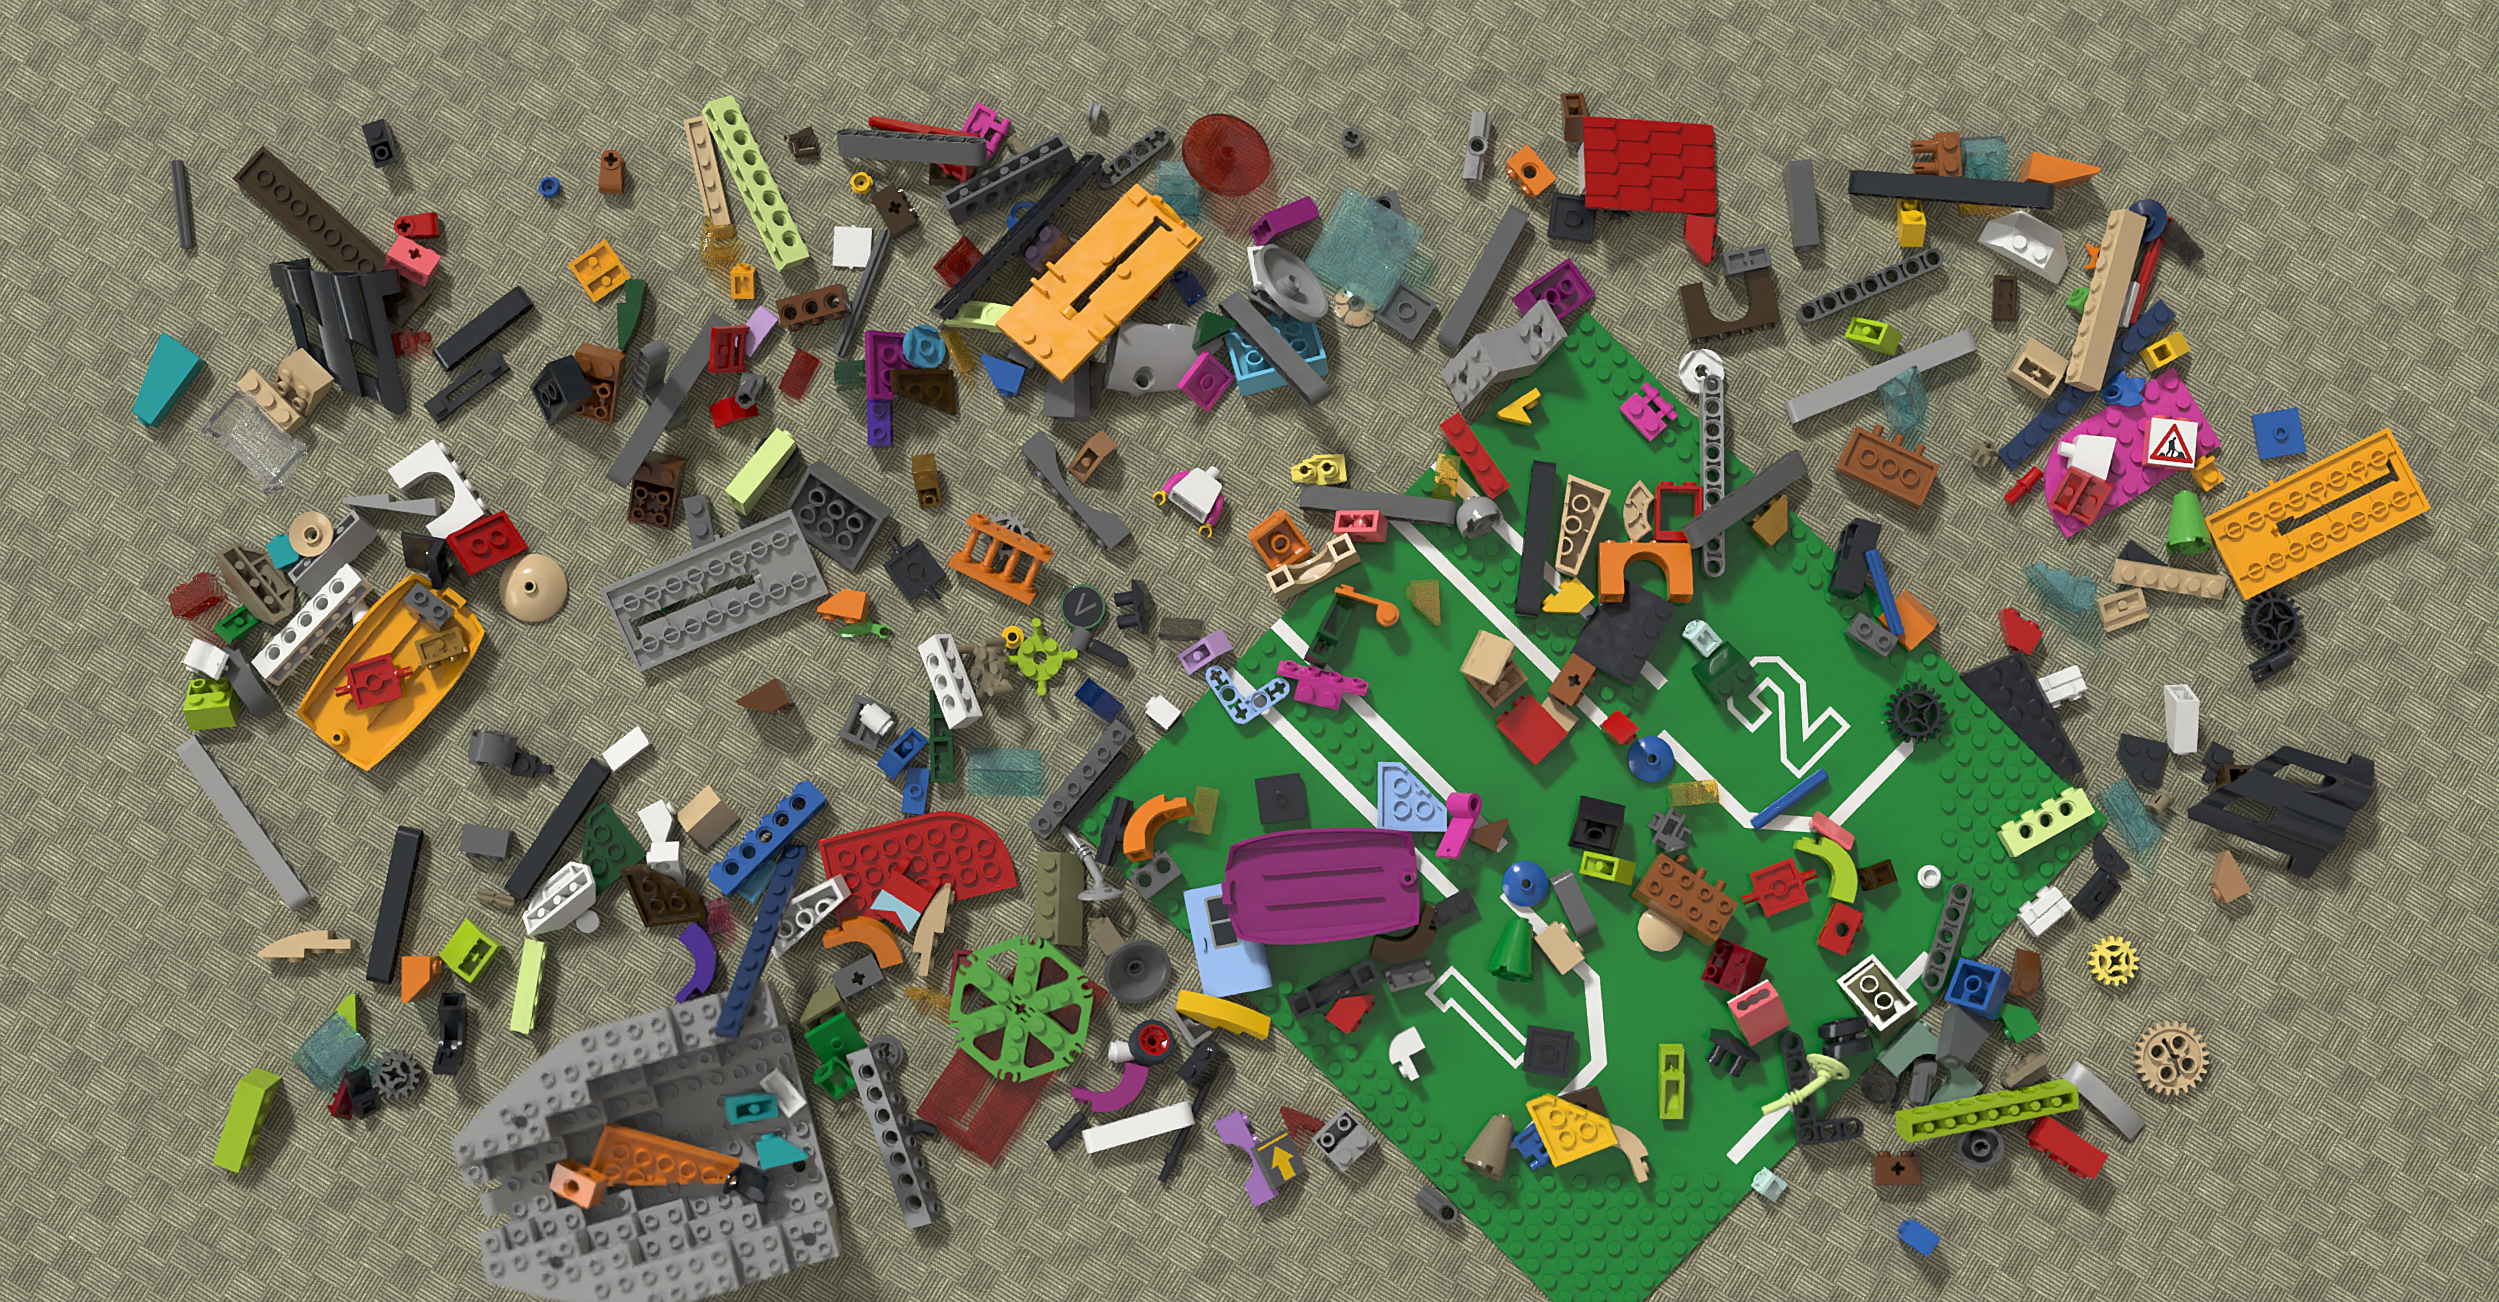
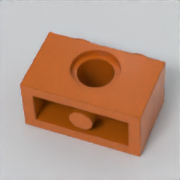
M1528 144L1511 157L1505 165L1507 175L1513 181L1516 179L1521 184V191L1528 198L1531 196L1534 200L1551 187L1557 179ZM1531 169L1534 171L1535 177L1531 179L1526 178L1523 171Z
M569 1157L556 1164L549 1189L557 1192V1195L560 1197L569 1198L576 1202L579 1207L590 1208L601 1202L608 1177Z

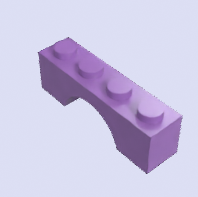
M1238 1109L1214 1121L1224 1144L1239 1145L1252 1158L1253 1171L1245 1183V1188L1254 1206L1256 1207L1280 1195L1278 1189L1281 1186L1270 1190L1250 1149L1259 1144L1260 1141L1256 1133L1251 1135L1247 1127L1251 1123L1246 1113L1241 1114Z

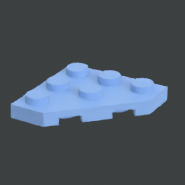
M1378 762L1377 828L1402 831L1446 832L1447 808L1401 762Z

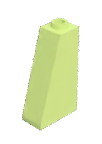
M776 428L725 489L728 503L746 517L795 451V438L791 433L786 430L782 432Z

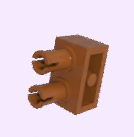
M1938 132L1931 140H1912V155L1932 153L1933 162H1913L1912 170H1915L1913 174L1962 177L1959 132Z

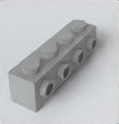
M354 509L333 528V541L324 553L315 557L305 556L288 573L293 583L311 598L346 563L349 564L354 561L359 553L366 546L372 544L378 535L374 527Z

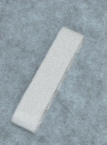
M1185 1101L1088 1128L1081 1132L1087 1153H1093L1195 1124L1190 1102Z

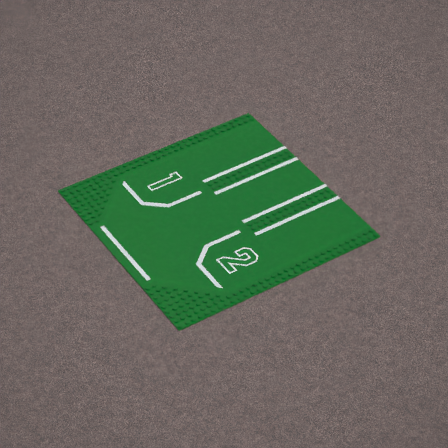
M1584 312L1565 331L1568 337L1531 375L1518 378L1469 427L1511 486L1508 491L1493 500L1503 514L1501 523L1497 526L1495 522L1490 526L1492 529L1490 532L1480 537L1469 539L1467 535L1463 538L1457 521H1455L1454 527L1388 520L1385 542H1355L1354 546L1362 561L1313 585L1226 672L1244 699L1276 678H1283L1288 682V695L1249 722L1238 724L1233 721L1212 688H1210L1088 811L1078 823L1077 828L1098 848L1102 839L1100 838L1106 818L1109 817L1115 796L1134 801L1128 822L1133 814L1152 798L1163 794L1169 801L1178 797H1186L1194 806L1195 815L1167 822L1157 831L1153 841L1154 853L1158 850L1162 853L1167 851L1183 873L1151 896L1149 900L1193 943L1183 891L1221 884V881H1226L1225 868L1231 845L1256 836L1290 830L1377 828L1378 762H1401L1445 807L1446 800L1452 792L1477 793L1480 795L1482 809L1472 830L1508 818L1509 823L1496 852L1467 840L1459 859L1437 858L1435 856L1446 832L1410 831L1417 864L1420 899L1419 918L1425 900L1436 904L1466 887L1478 908L1436 929V936L1430 946L1414 959L1402 963H1384L1371 959L1381 980L1361 990L1358 989L1339 997L1344 998L1370 993L1375 996L1373 1001L1376 1004L1368 1014L1365 1012L1359 1018L1362 1023L1354 1033L1352 1031L1349 1034L1345 1033L1325 1018L1338 998L1318 1008L1317 1011L1296 1020L1286 997L1366 958H1370L1369 951L1375 935L1310 944H1265L1273 987L1244 992L1243 994L1266 1016L1270 1017L1271 1021L1553 1302H1642L1753 1188L1751 1184L1754 1182L1756 1174L1762 1171L1764 1167L1770 1170L1797 1142L1794 1137L1789 1106L1766 1116L1761 1109L1765 1105L1784 1098L1785 1094H1787L1779 1047L1780 1036L1785 1032L1797 1033L1802 1037L1806 1057L1809 1054L1822 1055L1821 1046L1834 1039L1823 1040L1818 1038L1816 1026L1835 1019L1861 1016L1836 981L1871 954L1880 961L1916 1001L1919 1014L1912 1018L1916 1020L1950 985L1960 958L1973 961L2020 913L2018 909L2025 902H2031L2036 893L2045 887L2107 823V818L2090 802L2095 813L2022 854L2010 857L1997 835L2002 830L2001 826L2011 820L2014 823L2021 820L2022 817L2020 815L2028 810L2033 809L2034 812L2042 808L2040 804L2050 798H2053L2055 801L2062 797L2060 794L2062 791L2070 787L2077 788L2067 778L2062 779L1924 639L1910 652L1897 640L1887 657L1880 659L1843 634L1854 616L1860 612L1886 629L1877 620L1883 613L1879 596L1867 584L1863 594H1860L1854 600L1828 593L1836 553L1788 507V530L1771 547L1767 548L1749 530L1753 525L1750 521L1759 512L1764 514L1769 509L1766 505L1776 495H1773L1725 529V569L1720 576L1712 579L1705 577L1701 572V546L1695 549L1691 548L1693 597L1691 603H1672L1677 606V609L1633 686L1629 688L1595 669L1593 673L1596 674V677L1590 686L1585 684L1581 691L1584 695L1578 705L1573 703L1571 707L1567 706V709L1579 718L1558 745L1533 766L1495 727L1499 724L1496 719L1504 711L1510 713L1515 708L1513 703L1522 694L1525 697L1531 694L1540 705L1549 696L1546 692L1571 655V650L1599 603L1597 563L1599 543L1607 540H1613L1616 543L1630 541L1623 523V509L1629 492L1640 480L1653 496L1654 487L1660 485L1662 481L1674 482L1675 486H1683V482H1696L1697 486H1700L1699 420L1588 312ZM1646 382L1652 388L1656 387L1659 391L1658 394L1667 403L1670 402L1673 406L1672 409L1678 414L1673 421L1665 415L1661 420L1667 426L1650 442L1619 410L1635 393L1642 399L1647 395L1641 389ZM1537 388L1541 395L1537 400L1539 404L1528 411L1526 408L1523 409L1532 422L1530 426L1497 418L1496 415L1499 411ZM1652 400L1647 404L1656 414L1661 410ZM1706 428L1707 434L1714 437L1715 435ZM1724 445L1725 497L1755 476V474ZM1452 447L1403 494L1454 501L1458 503L1457 512L1466 498L1470 496L1486 497L1466 463ZM1713 448L1707 449L1708 458L1716 459L1717 452ZM1533 460L1556 463L1538 618L1515 616ZM1708 471L1707 479L1710 482H1716L1717 474L1714 471ZM1569 474L1611 490V498L1578 576V580L1594 595V598L1577 614L1543 613L1541 611L1544 607L1542 602L1551 593L1556 596L1561 591L1559 586L1567 578L1571 581L1574 579L1556 571L1555 568ZM1712 493L1707 495L1709 504L1713 505L1717 502L1716 495ZM1661 494V531H1682V526L1691 521L1694 516V494ZM1654 499L1649 504L1647 510V521L1652 530L1638 541L1639 543L1653 541ZM1711 539L1708 541V548L1716 551L1718 548L1716 540ZM1638 560L1632 562L1624 569V579L1667 600L1666 575L1660 566L1651 561ZM1711 561L1708 563L1709 572L1717 573L1718 565L1715 562ZM1341 584L1354 587V593L1391 603L1398 608L1399 618L1396 624L1385 628L1376 621L1377 606L1344 597L1356 603V606L1324 670L1303 660L1336 595L1334 594L1335 588L1343 589ZM1695 619H1699L1710 626L1723 641L1719 646L1726 641L1733 645L1759 675L1719 705L1691 670L1705 656L1689 640L1681 635L1686 626ZM1479 630L1515 643L1513 647L1515 653L1511 660L1516 663L1528 678L1526 682L1494 709L1471 685L1462 672L1459 671ZM1281 660L1294 661L1298 665L1317 667L1321 671L1337 672L1349 678H1360L1369 683L1366 696L1343 691L1338 711L1294 700L1299 680L1278 675L1279 662ZM1568 677V680L1570 681L1569 686H1578V683L1576 682V679L1578 677ZM1219 679L1217 681L1219 686L1215 688L1217 691H1219V689L1222 686L1229 684V682L1225 680V682L1223 683L1221 679ZM1278 682L1275 683V689L1271 692L1269 688L1264 690L1270 696L1271 702L1275 700L1272 695L1277 692L1280 694L1284 693L1283 689L1286 687L1284 683L1281 685ZM1914 682L1918 683L1919 689L1922 684H1927L1926 692L1930 688H1934L1933 697L1941 694L1942 697L1937 702H1945L1946 706L1941 707L1940 711H1947V715L1940 716V719L1946 721L1944 725L1938 724L1942 729L1941 733L1933 730L1936 736L1935 739L1927 736L1928 742L1923 743L1919 737V743L1916 745L1913 744L1912 738L1909 743H1904L1905 735L1901 739H1897L1896 735L1899 731L1891 733L1889 730L1894 727L1893 723L1889 725L1885 723V721L1891 719V716L1884 715V712L1891 711V708L1886 707L1885 703H1894L1889 698L1890 694L1898 697L1895 689L1901 688L1904 691L1903 685L1909 684L1912 690ZM1230 688L1225 689L1222 692V698L1225 701H1232L1235 698L1234 690ZM1257 695L1254 698V704L1256 707L1262 708L1267 704V699L1264 695ZM1919 695L1907 696L1910 701L1913 700L1918 705L1927 701ZM1238 699L1234 704L1229 705L1228 708L1232 710L1234 707L1237 711L1235 717L1245 720V714L1248 711L1240 709L1238 704L1242 703V701ZM1901 702L1898 709L1899 720L1905 715L1903 702ZM1931 707L1926 712L1928 725H1930L1933 717ZM1912 709L1913 713H1911L1912 716L1910 718H1919L1918 714H1920L1919 711L1921 709ZM1616 710L1622 712L1639 728L1635 732L1637 737L1626 746L1623 744L1616 746L1599 727ZM1914 722L1904 726L1912 732L1924 731L1921 726L1918 727ZM1647 736L1659 737L1666 741L1674 755L1672 770L1665 778L1656 782H1646L1637 778L1630 770L1628 764V754L1632 745L1637 740ZM1653 754L1648 756L1650 763L1656 761V757ZM1823 769L1828 774L1829 779L1760 830H1756L1752 826L1751 818L1813 773ZM1300 773L1306 818L1261 824L1255 779ZM1581 795L1625 805L1623 827L1614 854L1611 857L1636 863L1631 886L1579 873L1584 851L1587 850L1570 847L1568 842L1575 811ZM2065 803L2060 806V812L2064 816L2069 813V807ZM1673 807L1676 812L1686 814L1681 825L1692 830V832L1684 840V842L1688 843L1687 847L1664 852L1662 847L1651 842L1656 831L1649 828L1648 825L1656 811L1665 816L1668 809ZM1447 810V829H1448L1449 824H1450V822H1451V820H1452V818H1453V816L1448 812V810ZM1819 811L1854 836L1852 847L1850 850H1846V852L1852 859L1856 870L1890 859L1898 881L1876 889L1863 891L1857 875V891L1854 903H1847L1827 897L1832 880L1828 864L1816 855L1793 849L1795 840H1802V837L1816 840L1815 844L1818 845L1819 838L1824 836L1809 827L1808 823L1813 815ZM2045 814L2040 817V823L2043 827L2049 824V818ZM2025 825L2020 829V835L2023 838L2029 836V829ZM1122 844L1120 845L1114 865L1129 879L1133 876L1130 872L1140 864L1144 867L1151 861L1147 859L1132 863L1124 854ZM1660 853L1675 862L1679 855L1686 856L1688 860L1684 868L1694 875L1699 867L1706 869L1707 873L1703 880L1715 887L1718 880L1726 883L1722 893L1739 904L1719 938L1768 958L1757 985L1765 980L1770 982L1781 999L1791 1023L1790 1025L1750 1046L1739 1031L1727 1003L1737 996L1700 980L1716 942L1708 947L1683 930V936L1678 945L1667 951L1651 950L1642 943L1638 933V924L1643 912L1650 908L1633 898L1632 894L1653 859ZM1793 857L1795 865L1801 874L1812 869L1816 871V873L1811 875L1817 874V878L1805 882V890L1809 898L1807 902L1765 917L1761 905L1757 901L1745 906L1742 903L1748 899L1741 900V896L1753 892V884L1749 873ZM1166 860L1159 861L1157 864L1158 871L1162 874L1167 873L1170 870V863ZM1520 861H1531L1538 864L1545 871L1548 878V890L1545 897L1539 903L1529 907L1513 904L1504 894L1502 880L1506 870L1514 863ZM1932 865L1940 871L1941 880L1936 887L1925 888L1919 883L1917 875L1923 866ZM1568 869L1572 871L1598 926V930L1579 939L1576 938L1549 882V878ZM1142 874L1139 877V884L1142 887L1146 888L1151 885L1152 878L1150 875ZM1406 875L1405 881L1409 882L1410 877ZM1527 879L1523 880L1522 886L1528 888L1530 881ZM1954 883H1965L1971 888V898L1944 983L1938 990H1927L1922 986L1921 976L1948 891ZM1958 886L1954 890V895L1957 899H1963L1966 896V890L1962 886ZM1834 902H1839L1863 913L1861 918L1864 920L1859 932L1855 931L1852 938L1854 945L1850 953H1846L1845 956L1838 955L1815 944ZM1955 908L1949 909L1947 912L1948 919L1956 921L1959 918V911ZM1516 917L1529 919V923L1533 925V937L1552 922L1556 921L1558 924L1562 922L1570 932L1567 935L1572 942L1577 941L1584 950L1582 953L1584 959L1564 975H1561L1533 939V982L1521 983L1522 978L1515 979L1514 982L1495 977L1491 975V972H1488V967L1510 920H1515ZM1840 923L1836 927V933L1839 936H1844L1847 929L1843 923ZM1416 925L1382 934L1401 937L1409 934ZM1943 930L1940 934L1941 941L1949 943L1952 939V933L1949 930ZM1942 952L1934 954L1933 961L1935 964L1942 965L1944 963L1945 955ZM1424 958L1430 960L1435 981L1395 992L1389 991L1384 969ZM1933 973L1929 974L1926 978L1928 986L1934 987L1938 983V977ZM1910 1021L1883 1041L1869 1026L1865 1032L1858 1033L1856 1036H1871L1873 1049L1833 1058L1849 1069L1850 1076L1846 1080L1830 1079V1081H1827L1826 1084L1812 1093L1816 1121L1876 1061L1875 1057ZM1528 1025L1574 1032L1568 1078L1521 1071ZM1414 1026L1425 1048L1409 1056L1419 1075L1418 1078L1411 1081L1409 1077H1403L1398 1067L1402 1064L1401 1061L1391 1064L1389 1047L1397 1034ZM1710 1029L1730 1031L1760 1056V1062H1747L1738 1078L1726 1071L1735 1057L1731 1052L1727 1051L1718 1067L1707 1062L1706 1057L1715 1045V1043L1709 1040ZM1788 1037L1786 1039V1046L1789 1049L1795 1047V1037ZM1659 1044H1682L1684 1048L1683 1119L1659 1118ZM1793 1059L1790 1062V1070L1795 1072L1799 1069L1800 1062L1798 1059ZM1807 1065L1809 1080L1811 1083L1812 1081L1818 1078V1073L1814 1072ZM1840 1072L1837 1073V1076H1843ZM1797 1082L1793 1087L1794 1093L1795 1090L1800 1091L1803 1089V1084ZM1595 1084L1598 1087L1606 1111L1601 1113V1116L1610 1119L1611 1124L1627 1129L1642 1142L1648 1155L1640 1157V1160H1645L1649 1173L1646 1174L1648 1180L1640 1183L1637 1182L1627 1155L1622 1149L1614 1146L1606 1147L1557 1167H1554L1552 1160H1549L1547 1166L1544 1168L1541 1166L1534 1172L1529 1164L1536 1159L1535 1156L1532 1154L1525 1159L1511 1141L1506 1174L1503 1181L1478 1174L1479 1171L1472 1168L1470 1170L1465 1167L1461 1160L1493 1115L1498 1116L1499 1113H1502L1512 1118L1511 1122L1514 1124L1512 1138H1514L1534 1123L1526 1106L1528 1101L1546 1094L1557 1097ZM1579 1101L1576 1102L1577 1106L1581 1108L1585 1107V1105L1580 1104ZM1805 1105L1799 1106L1797 1109L1798 1116H1806L1808 1112ZM1805 1128L1802 1130L1801 1137L1809 1130V1128ZM1545 1145L1538 1149L1541 1154L1547 1151Z

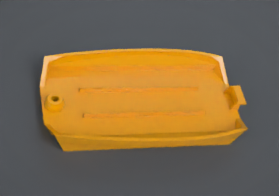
M413 573L390 589L361 618L324 666L302 700L296 714L315 734L348 761L368 771L379 764L381 760L401 744L450 692L471 663L483 640L485 631L473 612L464 606L467 601L450 587L446 590L444 588L442 590L432 589L430 580ZM417 582L455 610L454 618L443 631L460 626L468 649V653L462 654L463 659L455 662H450L449 659L442 661V666L428 670L427 667H420L419 662L421 660L414 641L431 636L437 632L403 608V599ZM391 653L397 669L410 665L413 669L410 671H413L414 675L401 678L400 685L404 695L403 698L363 710H357L355 700L350 694L337 698L335 693L339 692L334 691V688L347 685L348 677L344 666L383 654ZM337 734L340 736L339 741L335 739Z

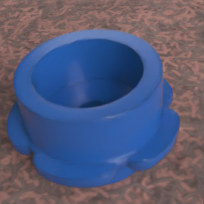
M555 177L543 178L539 185V192L545 198H554L555 195L557 196L561 192L560 181Z

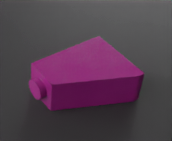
M1310 196L1265 213L1249 229V232L1257 246L1272 244L1310 225L1320 216L1318 208Z

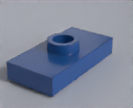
M907 767L901 812L925 814L930 779L929 769Z

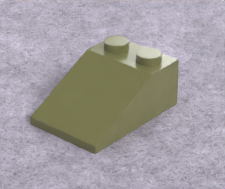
M1873 954L1836 981L1860 1015L1867 1016L1868 1025L1882 1041L1919 1014L1916 1001Z

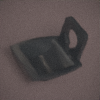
M740 1162L737 1168L727 1174L722 1194L727 1195L735 1190L751 1201L768 1206L775 1177L760 1168Z

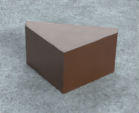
M1508 818L1472 830L1468 840L1496 852L1509 823Z

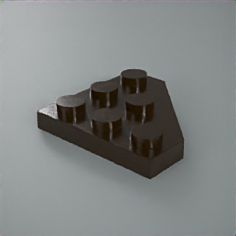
M645 864L622 868L621 875L645 928L704 921L709 917V912L703 898L699 894Z

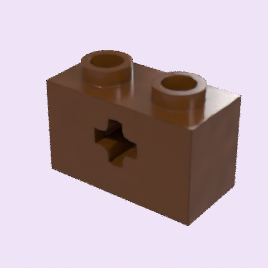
M1877 1151L1876 1156H1870L1871 1184L1922 1185L1921 1156L1914 1155V1151H1900V1155H1891V1151ZM1901 1165V1169H1897L1896 1172L1891 1170V1166Z

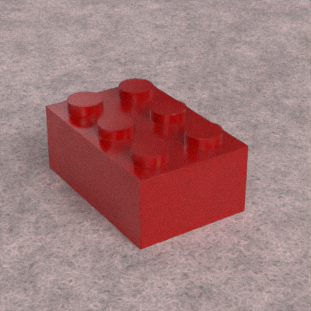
M2048 1116L2037 1117L2024 1136L2030 1141L2028 1143L2030 1147L2044 1154L2046 1152L2049 1153L2047 1158L2058 1165L2069 1166L2068 1172L2084 1180L2086 1177L2094 1179L2108 1158V1155Z

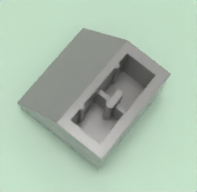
M1343 1106L1311 1140L1344 1173L1376 1141V1138Z

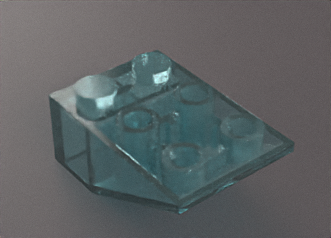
M2035 562V564H2030L2021 569V572L2057 607L2078 614L2092 609L2099 584L2092 582L2093 579L2084 575H2079V578L2070 575L2071 572L2068 570L2057 568V571L2048 569L2049 565L2041 562Z
M336 1010L298 1048L291 1060L323 1092L344 1076L345 1071L357 1059L366 1047L367 1042Z

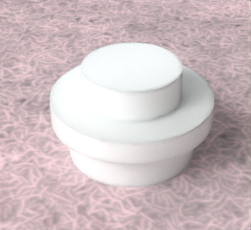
M1926 865L1919 870L1917 878L1923 887L1934 888L1940 883L1941 873L1935 866Z

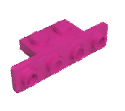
M1281 660L1277 670L1278 675L1299 680L1294 700L1337 711L1343 691L1366 696L1369 684L1357 677L1349 678L1337 672H1325L1317 667H1306L1289 660Z

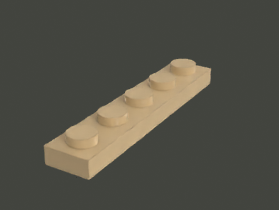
M703 115L683 120L708 229L711 231L732 226L706 119Z
M2116 558L2111 581L2222 600L2227 578L2221 575Z

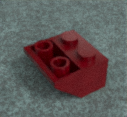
M1718 937L1700 980L1739 996L1757 985L1768 958Z

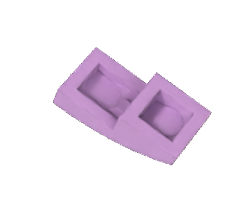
M762 305L745 324L750 326L746 341V355L749 357L755 355L763 340L770 335L780 319ZM738 336L735 339V347H737Z

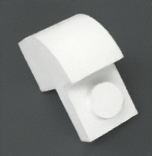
M1414 1026L1397 1034L1389 1047L1391 1064L1401 1061L1402 1064L1398 1067L1403 1077H1409L1411 1081L1418 1078L1419 1075L1409 1056L1425 1048Z

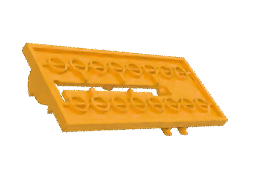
M1136 183L1055 265L1048 262L1046 266L1049 270L1039 280L1034 277L1030 280L1033 286L995 323L996 327L1063 383L1203 243V238L1186 225V222L1181 220L1178 214L1163 201V198L1158 195L1151 196ZM1156 217L1172 229L1171 232H1168L1160 226L1123 264L1117 266L1116 271L1089 297L1091 302L1079 314L1072 307L1074 302L1102 274H1105V271L1133 243H1136V240L1154 223Z
M2388 427L2276 483L2270 480L2268 481V487L2256 493H2253L2252 489L2247 491L2248 497L2205 517L2211 539L2244 601L2291 578L2294 581L2298 579L2296 575L2310 568L2313 570L2318 569V564L2431 509ZM2389 460L2399 481L2387 483L2282 536L2280 535L2276 523L2290 516L2297 519L2390 473L2386 465Z

